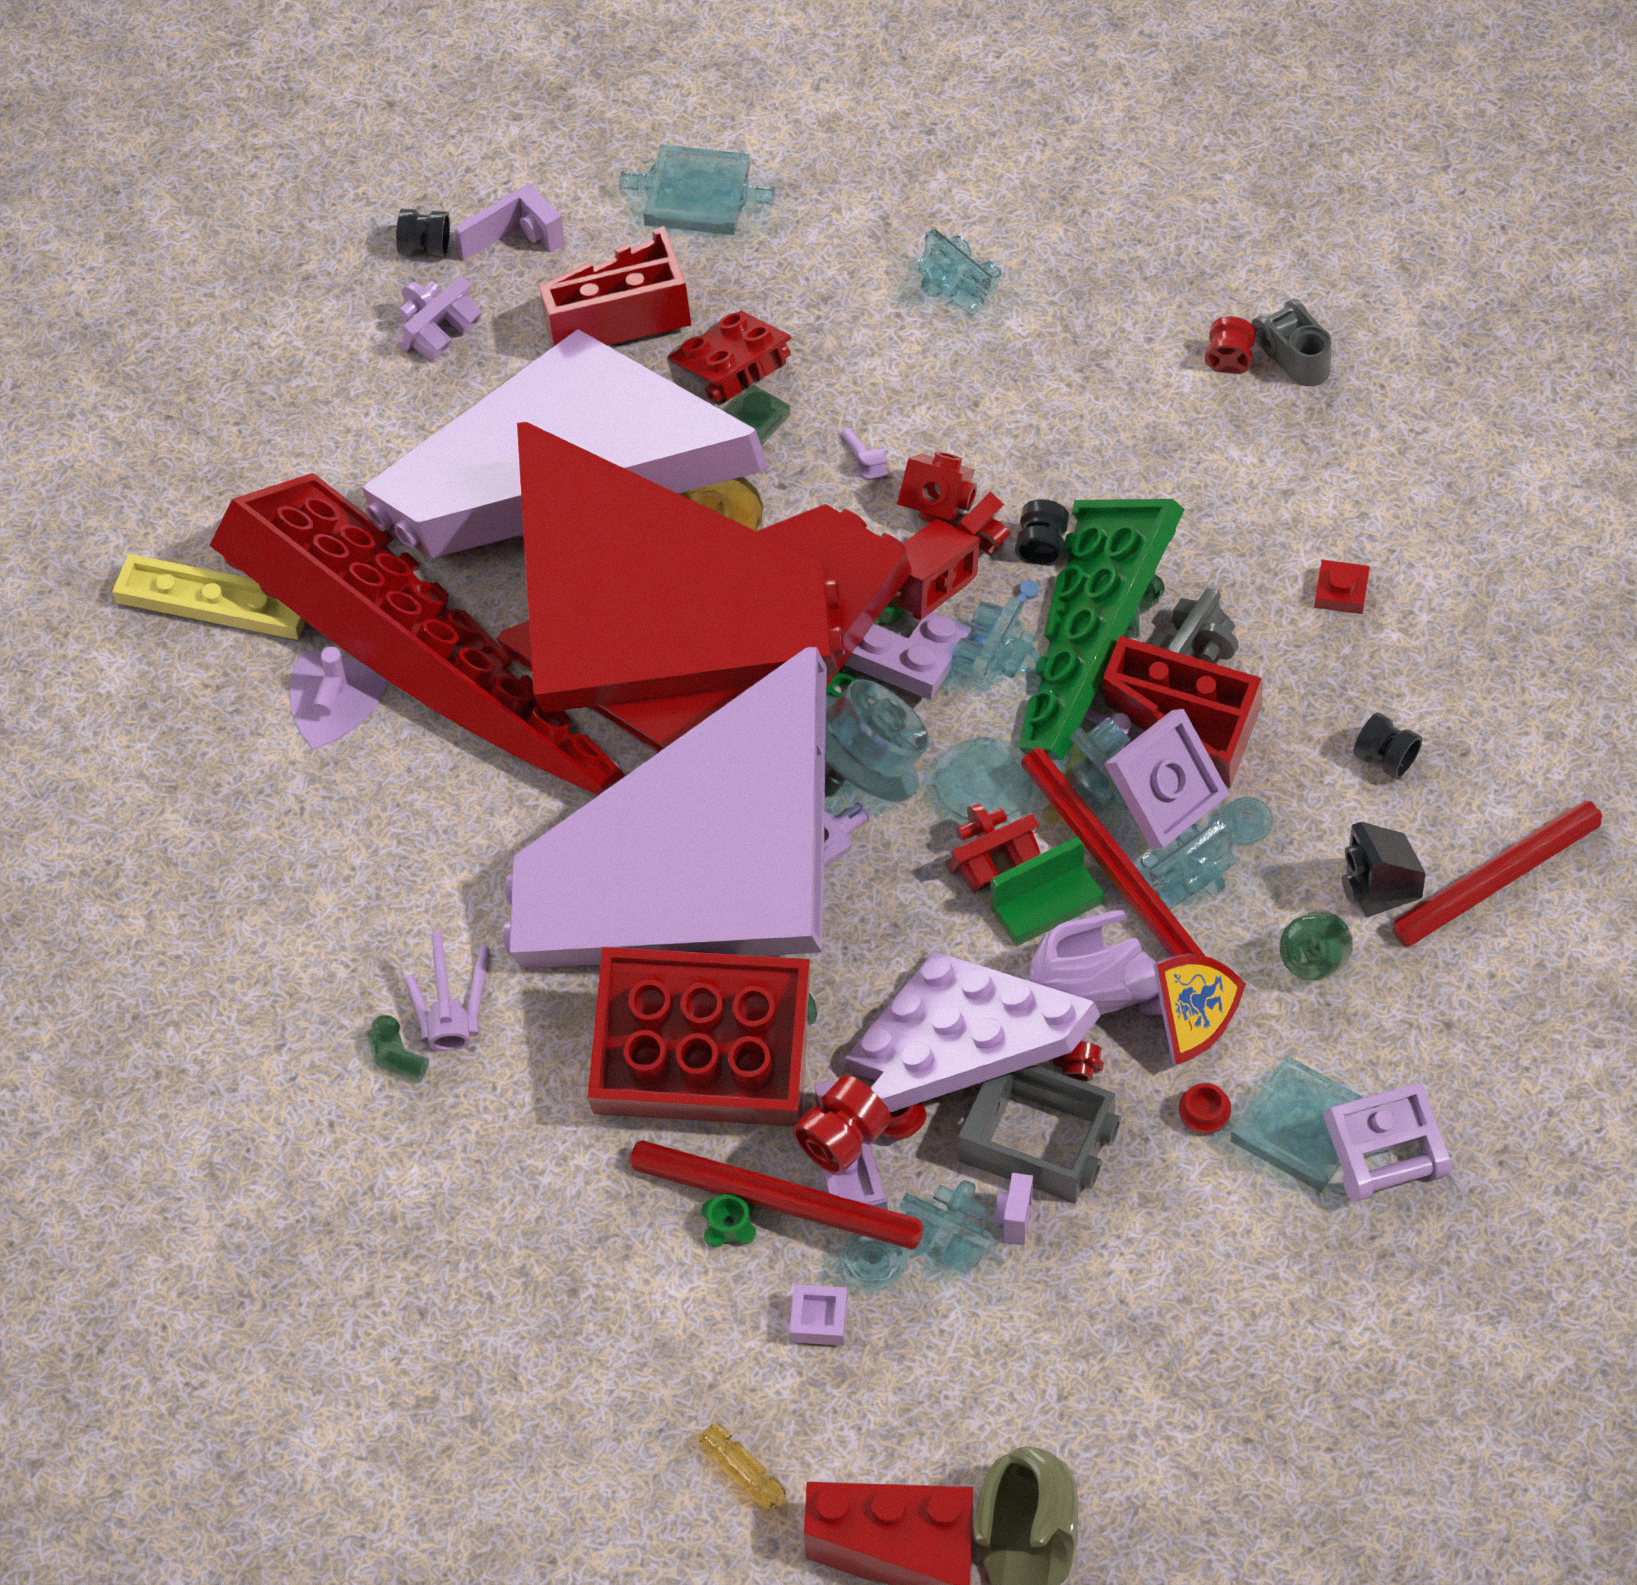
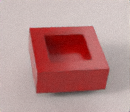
M1321 559L1314 608L1363 614L1370 566Z

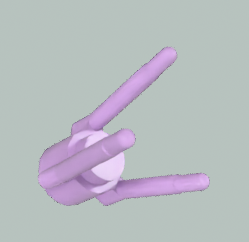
M435 930L432 933L438 1001L431 1005L429 1013L415 977L408 975L405 978V982L421 1026L422 1042H429L430 1048L435 1051L464 1049L469 1045L470 1037L479 1034L477 1017L490 949L486 945L480 947L466 1011L462 1008L460 1001L449 999L442 933L439 930Z

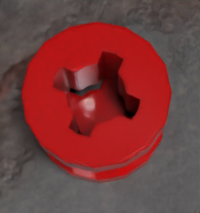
M1227 316L1215 320L1211 324L1209 331L1211 343L1207 346L1205 354L1207 365L1217 372L1242 374L1248 371L1252 364L1253 353L1251 348L1255 345L1256 329L1250 322L1240 317Z

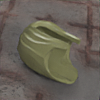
M1031 1446L1019 1447L996 1459L985 1477L972 1525L974 1540L978 1543L991 1585L1062 1584L1069 1575L1076 1549L1078 1528L1077 1485L1068 1465L1049 1451Z

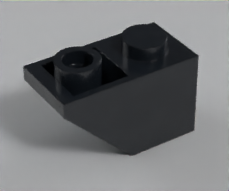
M1365 822L1352 824L1349 847L1345 848L1346 874L1342 875L1343 889L1349 902L1352 904L1358 902L1367 918L1422 899L1426 873L1405 833Z

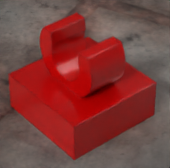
M991 491L956 526L979 537V548L991 556L1004 544L1003 541L1011 534L1004 524L995 520L1004 503Z

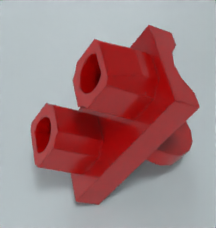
M979 802L967 807L969 822L957 827L956 831L961 841H965L975 835L977 839L951 851L952 858L947 859L945 864L952 875L960 872L973 893L991 886V879L999 875L990 857L1004 851L1012 868L1041 854L1034 837L1040 826L1034 814L1031 813L995 830V826L1007 821L1005 811L999 808L987 813L982 804Z

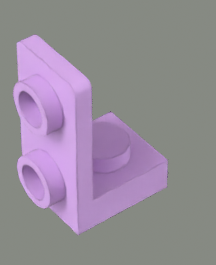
M528 183L517 191L505 195L500 201L477 215L468 217L455 228L458 255L464 261L521 227L525 236L531 242L539 241L549 252H552L565 244L562 216Z

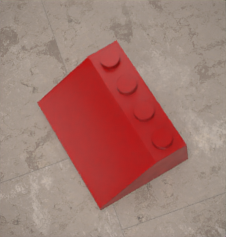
M602 947L587 1096L593 1114L794 1127L802 1118L810 959Z

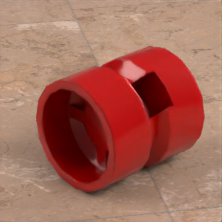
M849 1075L840 1077L821 1097L823 1108L813 1106L792 1128V1135L803 1152L823 1170L837 1176H841L863 1153L861 1143L870 1145L892 1123V1116L881 1098L863 1082Z

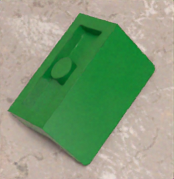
M1079 837L1066 841L991 879V910L1016 947L1104 903V893L1084 866V844Z

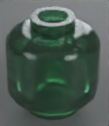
M1314 910L1293 919L1284 928L1280 938V956L1284 966L1293 975L1304 980L1319 981L1339 972L1348 963L1353 951V937L1348 925L1339 916L1328 911Z

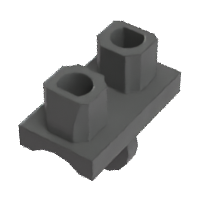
M1210 588L1205 589L1199 600L1181 598L1173 609L1172 616L1175 628L1178 630L1177 634L1158 633L1151 645L1213 663L1215 658L1231 659L1239 648L1238 640L1232 634L1235 624L1222 611L1219 605L1220 592Z

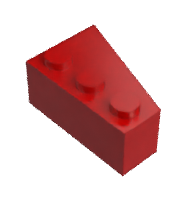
M665 226L652 231L653 239L632 249L628 244L614 249L615 257L595 267L590 262H587L539 285L545 326L552 348L577 329L605 345H611L692 325L686 282Z
M807 1482L804 1519L806 1559L869 1581L874 1579L888 1585H971L972 1525L974 1516L973 1487Z

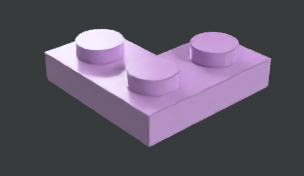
M931 612L920 621L909 639L872 625L844 665L931 700L967 647L973 628L934 612Z

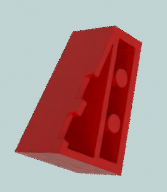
M1119 636L1103 677L1105 704L1117 713L1127 715L1132 723L1144 731L1153 726L1171 710L1184 709L1222 781L1230 788L1262 706V677Z

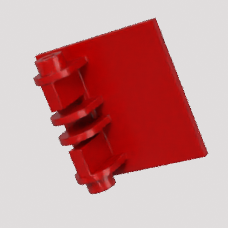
M743 311L726 315L719 321L717 326L701 336H695L686 340L680 349L667 356V358L679 367L708 381L710 385L705 387V392L713 403H717L720 400L726 403L743 391L741 383L747 389L753 385L751 375L759 382L764 376L766 377L778 368L786 365V358L791 356L786 342L792 338L790 334Z

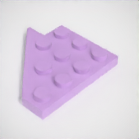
M934 951L845 1057V1060L852 1073L876 1081L871 1089L881 1098L889 1112H893L1071 1053L1098 1020L1100 1014L1094 1001Z

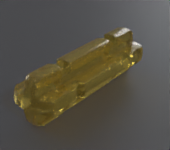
M711 1424L698 1438L700 1449L711 1460L717 1458L719 1461L717 1466L746 1495L752 1493L754 1496L752 1501L763 1512L771 1513L781 1506L787 1498L786 1488L774 1476L768 1477L766 1474L767 1469L739 1441H733L731 1439L733 1435L722 1424Z

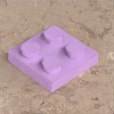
M1184 709L1171 710L1104 764L1151 850L1165 848L1230 795Z

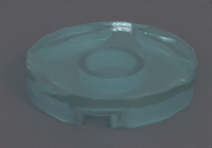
M979 737L958 743L948 749L937 764L934 786L938 804L951 819L963 825L969 822L967 815L968 806L979 802L986 809L987 813L1002 808L1006 813L1007 821L995 827L1005 826L1020 817L1031 803L1034 781L1021 766V760L1025 755L1018 747L1002 739Z

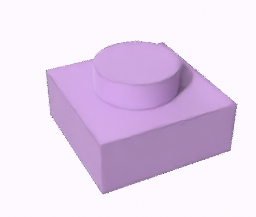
M1012 1173L1009 1192L999 1191L995 1223L1004 1224V1243L1025 1246L1033 1201L1032 1175Z
M794 1284L789 1330L790 1342L844 1346L848 1288Z

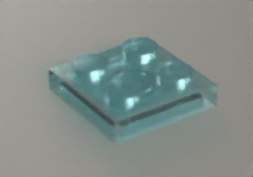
M1286 1055L1231 1131V1142L1317 1191L1322 1192L1341 1165L1322 1113L1330 1107L1364 1097Z

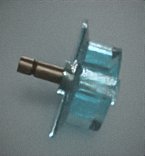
M859 679L851 682L839 698L826 696L825 761L831 766V770L825 774V792L834 795L844 784V781H848L860 790L886 801L902 802L910 799L916 793L919 786L918 772L914 763L929 746L927 729L916 712L894 692L869 680Z

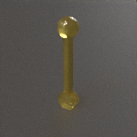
M1084 739L1074 741L1071 748L1073 757L1064 774L1070 784L1082 759L1087 758L1091 753V744ZM1052 804L1047 805L1042 811V817L1048 824H1055L1061 819V816Z

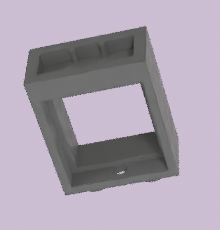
M1037 1065L984 1081L958 1136V1160L964 1164L1011 1180L1012 1173L1032 1175L1034 1189L1076 1204L1083 1187L1092 1189L1097 1180L1102 1159L1097 1158L1102 1145L1111 1146L1117 1135L1121 1116L1115 1114L1116 1093ZM1012 1094L1092 1122L1071 1170L991 1141Z

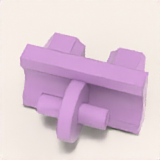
M461 275L434 299L433 297L440 292V288L433 281L424 288L416 282H409L401 289V294L405 304L398 309V312L405 320H408L414 314L416 315L403 325L404 337L397 342V346L406 353L415 348L431 362L448 349L452 341L438 327L442 322L447 320L464 335L480 320L482 312L468 296L471 284Z

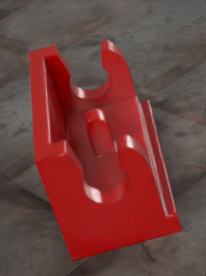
M936 518L902 543L907 549L906 555L912 572L901 586L902 592L898 591L890 603L913 613V618L921 621L966 587L976 577L980 538Z

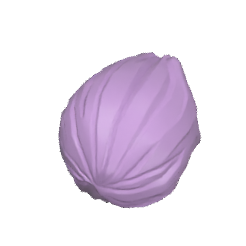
M1122 909L1107 911L1103 914L1058 925L1043 936L1031 961L1032 967L1029 972V981L1094 1001L1100 1015L1147 1002L1159 996L1153 964L1156 962L1141 952L1140 941L1137 938H1132L1114 946H1109L1102 939L1103 926L1127 920L1126 914Z

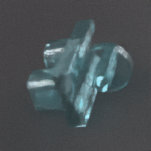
M937 229L926 232L924 237L926 243L925 250L915 267L924 276L921 283L922 291L932 298L944 293L971 316L982 310L986 296L997 290L1002 274L1001 269L991 261L981 264L974 261L970 257L972 251L969 243L959 235L947 238Z
M1010 597L1005 607L981 601L974 612L971 621V631L987 637L985 644L982 645L962 637L952 654V668L972 677L974 690L987 694L1003 663L1005 665L1001 671L1010 678H1014L1018 670L1030 672L1037 666L1040 656L1032 646L1035 636L1028 631H1023L1018 638L1023 629V623L1018 618L1024 606L1023 601Z
M1108 717L1095 726L1088 734L1079 727L1069 737L1097 766L1091 771L1083 762H1080L1072 769V773L1080 780L1075 790L1085 803L1096 797L1104 807L1110 805L1115 800V795L1107 788L1110 782L1114 785L1115 783L1104 764L1131 740Z
M1219 820L1214 821L1206 828L1194 823L1176 838L1178 848L1170 854H1166L1162 850L1153 849L1141 858L1140 864L1144 878L1153 887L1169 910L1201 889L1211 897H1216L1225 890V881L1222 874L1236 863V859L1227 842L1228 828Z
M962 1180L955 1191L938 1185L933 1199L947 1205L946 1211L906 1192L899 1207L906 1213L905 1215L919 1218L924 1226L921 1242L914 1250L925 1255L938 1229L952 1236L940 1261L967 1276L971 1274L979 1263L984 1252L989 1255L993 1254L999 1241L992 1238L990 1232L963 1220L964 1216L968 1215L981 1221L986 1213L987 1207L973 1200L976 1189L975 1184Z

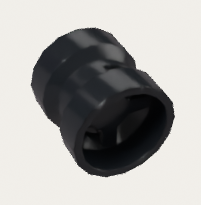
M400 209L396 228L397 252L402 255H414L417 251H426L432 257H446L450 239V217L448 211H432L429 215L420 214L416 209Z
M1036 499L1024 504L1020 516V526L1023 530L1018 533L1015 544V553L1020 560L1025 563L1047 566L1060 562L1065 546L1062 536L1066 533L1069 523V512L1066 508L1048 499Z
M1376 712L1366 722L1358 735L1353 754L1365 762L1375 761L1382 765L1384 773L1395 779H1400L1415 761L1423 739L1422 736L1410 729L1400 730L1394 727L1392 719L1380 712Z

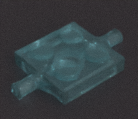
M660 144L657 160L650 168L648 174L621 170L619 177L620 190L646 192L647 200L643 212L644 226H665V228L735 235L739 214L746 203L773 206L775 200V186L767 187L748 184L751 164L750 154Z

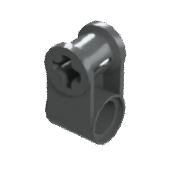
M1292 298L1285 302L1282 310L1268 317L1260 315L1252 320L1251 324L1256 329L1255 341L1268 356L1274 358L1292 380L1303 386H1317L1328 379L1331 368V336L1308 313L1305 306L1298 299Z

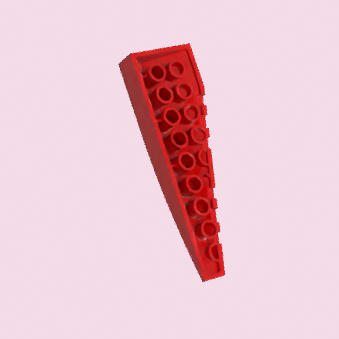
M310 473L231 500L209 546L224 557V561L230 567L244 572L258 583L263 593L281 601L365 666L430 709L471 733L593 794L600 795L626 776L587 735H573L568 730L571 718L563 710L544 713L533 695L532 678L529 675H524L518 680L507 668L512 664L513 660L507 657L504 650L465 610H449L446 607L448 592L438 582L429 583L421 581L413 573L419 568L420 564L408 552L401 553L400 557H397L387 547L394 537L387 530H379L365 512L316 474Z

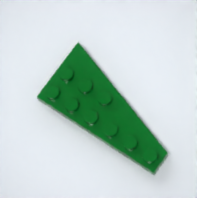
M1174 499L1074 500L1072 514L1077 518L1075 531L1066 535L1064 550L1069 553L1066 568L1057 574L1043 635L1049 640L1046 656L1038 657L1035 673L1041 677L1038 692L1028 701L1018 749L1025 755L1039 747L1046 752L1051 760H1064L1067 751L1072 747L1082 720L1094 702L1095 694L1104 677L1119 636H1124L1128 626L1133 621L1136 609L1149 583L1153 580L1156 568L1169 542L1173 539L1176 527L1185 511Z

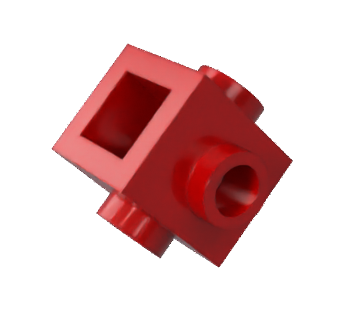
M935 452L934 457L922 453L910 457L907 461L897 505L920 511L918 518L930 523L936 518L944 522L962 516L964 510L969 511L974 503L977 484L972 483L975 469L962 466L963 459L961 457L945 452Z

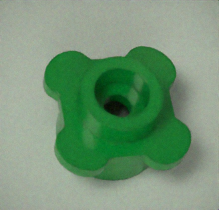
M724 1194L715 1199L707 1200L701 1208L702 1216L707 1219L708 1229L704 1232L705 1242L715 1248L722 1246L725 1242L751 1243L756 1237V1228L750 1221V1214L754 1210L753 1204L747 1203L741 1197L733 1194ZM731 1218L734 1222L731 1225H726L724 1220Z

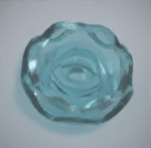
M854 1233L846 1242L845 1248L840 1252L839 1262L844 1276L851 1284L866 1291H881L889 1288L902 1277L907 1264V1253L901 1246ZM877 1259L878 1263L870 1264L869 1260Z

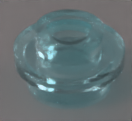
M1241 797L1231 801L1226 806L1223 812L1222 825L1227 835L1240 843L1251 844L1261 841L1270 833L1273 825V814L1269 806L1263 801L1253 797ZM1250 814L1255 816L1256 819L1245 821L1240 816Z

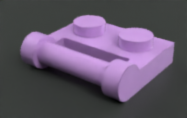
M1422 1082L1333 1106L1322 1113L1344 1172L1343 1184L1345 1191L1353 1202L1371 1198L1373 1191L1425 1176H1428L1431 1180L1449 1175L1451 1171L1450 1158ZM1418 1141L1422 1151L1421 1156L1368 1170L1363 1156Z

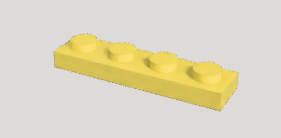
M133 554L127 555L112 591L115 603L295 640L299 639L306 622L281 601L263 593L259 584L251 578Z

